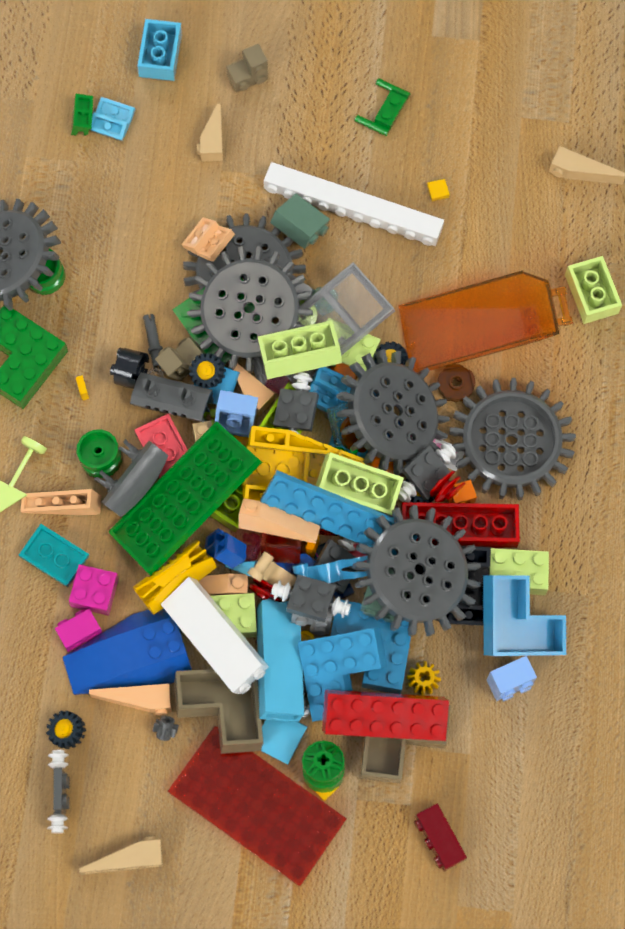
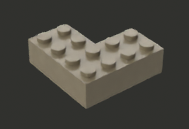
M214 669L175 672L174 684L177 718L217 716L221 754L261 751L263 734L261 719H259L257 680L251 684V688L247 692L236 694L229 689Z
M449 705L446 741L365 736L360 779L400 784L402 781L406 744L445 749L451 705Z

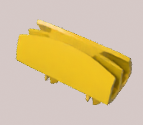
M194 540L182 549L183 552L181 554L177 553L174 555L175 558L173 560L169 559L166 562L167 564L165 566L162 565L152 576L145 577L132 587L153 615L163 609L161 603L188 577L200 581L217 568L213 558L207 556L206 549L202 550L199 546V540Z

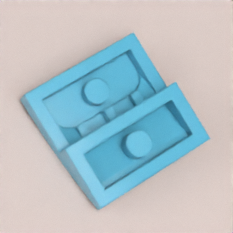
M101 97L97 110L92 115L91 131L122 141L136 109Z
M266 719L262 726L263 746L261 751L288 765L297 746L300 744L307 726L300 722Z

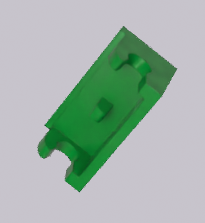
M75 93L71 135L76 136L78 131H82L84 136H86L89 130H91L94 96Z

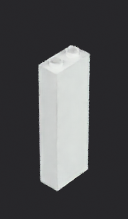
M188 577L161 603L163 608L233 693L243 694L247 692L255 680L264 676L265 670L269 666L196 579Z

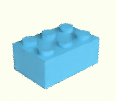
M145 19L138 60L139 77L175 80L182 37L181 23Z

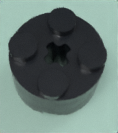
M119 348L116 363L112 364L110 369V375H113L114 383L134 389L140 373H148V369L145 368V363H149L148 354L128 348Z

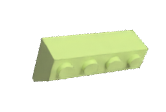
M332 320L258 336L267 379L342 363L340 345Z

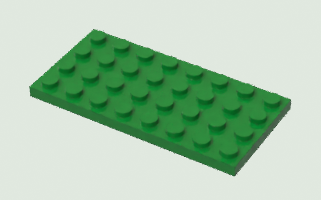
M216 421L108 532L152 576L262 462Z

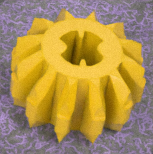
M424 661L423 667H421L417 662L415 664L416 669L410 668L411 674L407 675V679L412 681L408 686H416L413 691L414 693H417L420 689L421 695H425V690L432 694V688L438 689L437 683L441 681V678L437 677L440 671H433L434 664L427 667V661ZM426 675L428 677L427 680H424V682H422L420 680L421 677Z

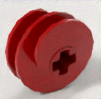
M455 471L440 479L431 490L430 495L431 497L436 496V503L451 499L466 484L463 482L454 487L461 478L458 476L449 481Z
M254 578L253 580L258 586L250 584L249 588L262 600L270 598L274 600V595H271L273 585L265 580L259 582ZM278 597L275 599V601L281 602Z

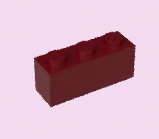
M438 803L416 814L414 824L419 832L422 831L426 837L424 839L425 845L429 851L433 850L436 856L434 861L439 869L442 868L445 872L467 859Z

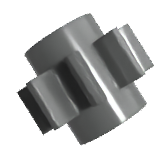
M161 716L160 719H156L152 732H157L156 737L158 739L168 741L171 737L175 738L179 725L174 724V718Z

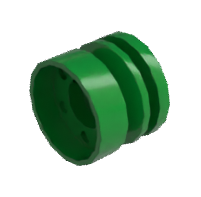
M317 741L309 745L304 751L302 772L308 787L314 791L326 793L338 788L343 782L345 774L344 754L339 746L333 742Z

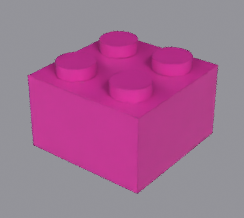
M79 564L69 598L70 606L76 609H85V611L90 609L91 612L109 616L119 580L117 573Z

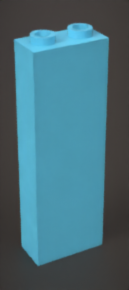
M265 599L256 608L257 651L269 666L265 670L264 676L258 679L259 719L299 722L304 716L303 671L298 642H301V626L291 623L292 613L286 612L289 601L276 602L272 599Z

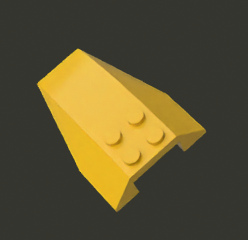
M251 426L246 448L262 463L243 482V499L261 501V497L277 470L316 486L327 453L331 452L365 464L363 462L364 458L336 449L291 430Z

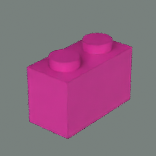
M90 609L78 611L75 617L70 620H62L55 628L67 652L72 651L102 633Z

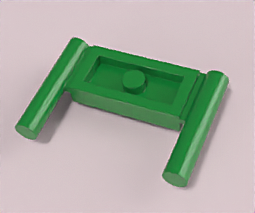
M378 78L376 85L390 91L376 115L374 122L358 114L354 121L387 136L411 93Z

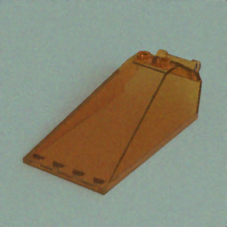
M522 270L398 305L408 359L416 358L413 370L417 374L425 368L431 371L538 342L560 334L559 326L573 324V318L570 316L566 299V287L551 289L548 280ZM556 296L559 298L562 318L558 319L553 297Z

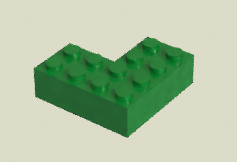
M4 305L0 309V351L9 357L0 368V395L24 409L68 352L65 342L14 309L8 310Z

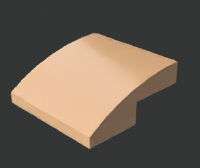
M203 217L181 245L190 252L214 262L235 234L232 229L219 226L216 221Z

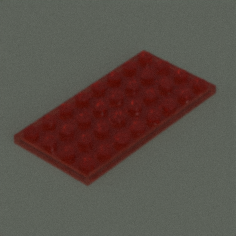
M217 726L213 727L167 791L299 887H301L347 820L346 817L255 753L221 754L219 729Z

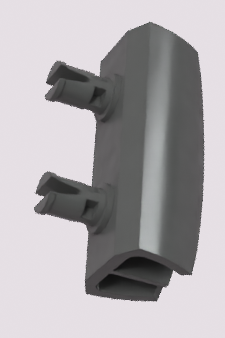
M142 372L137 378L130 404L169 413L174 416L178 415L179 417L202 423L207 421V419L203 418L204 412H210L207 404L214 403L213 391L211 389Z
M125 439L123 443L129 450L121 446L118 450H121L130 457L132 463L118 480H114L101 470L99 473L105 478V481L98 477L94 479L108 490V494L101 502L120 517L131 510L149 491L169 456L151 441H148L142 449L138 450Z

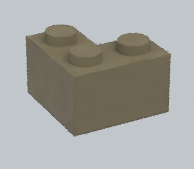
M259 44L242 50L243 60L226 66L227 77L235 92L245 91L250 86L262 84L268 79V60Z
M190 337L180 341L176 349L171 347L162 349L158 353L159 356L155 358L169 377L182 381L191 373V370H189V366H192L191 361L195 360L196 356L205 353L200 345Z

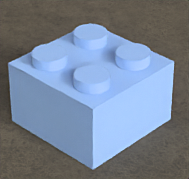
M220 390L215 422L217 421L232 435L249 438L251 426H254L258 397Z
M524 656L491 671L486 680L496 701L502 699L504 702L513 698V694L518 691L522 694L532 689L531 686L534 685L537 676L527 656Z

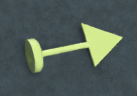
M23 436L21 443L29 450L10 484L8 485L0 481V512L27 496V494L13 486L32 452L44 454L47 450L46 447L26 436Z

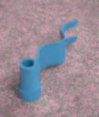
M368 555L309 567L307 562L293 565L292 568L296 577L302 575L333 583L340 580L367 576L366 571L350 572L342 571V569L352 566L356 562L367 560Z

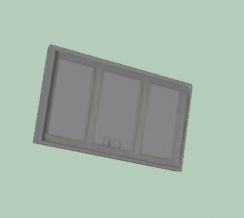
M352 262L312 295L311 298L300 305V309H311L313 316H299L298 324L308 326L332 320L342 356L393 314L395 309L356 264ZM317 369L304 371L303 373L309 374V377L313 379ZM298 373L286 375V377L293 384L297 382L294 375H298Z

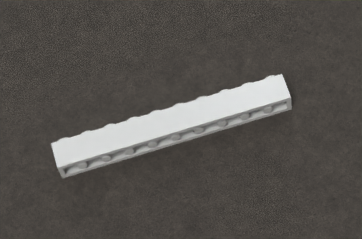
M271 162L264 179V189L272 194L278 193L290 199L296 193L311 205L317 206L320 210H328L338 216H346L356 222H364L374 228L385 229L391 234L403 235L409 240L421 241L427 246L437 245L443 229V219Z

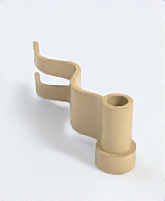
M265 551L255 566L251 567L247 573L259 582L264 579L272 585L274 583L278 584V581L281 580V585L285 586L289 583L291 589H293L292 586L295 585L297 579L272 561L274 557Z

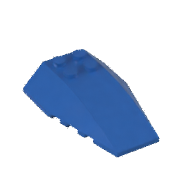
M164 608L155 615L149 609L132 614L63 656L74 695L89 694V690L172 684L174 683L176 671L192 670L179 627Z

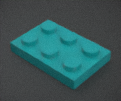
M43 524L39 525L19 553L20 558L67 588L76 576L78 565H84L90 556L87 552Z

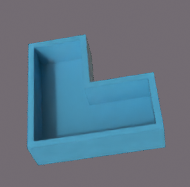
M483 575L484 655H566V615H530V575Z
M348 601L351 604L349 615H345L342 618V615L337 613L334 616L330 636L380 627L387 667L364 671L361 688L401 694L411 636H408L409 622L402 620L400 627L392 631L390 630L391 623L384 621L383 618L377 621L374 617L365 615L364 611H360L362 603Z
M380 627L298 642L312 722L323 719L325 690L353 691L350 674L387 667Z

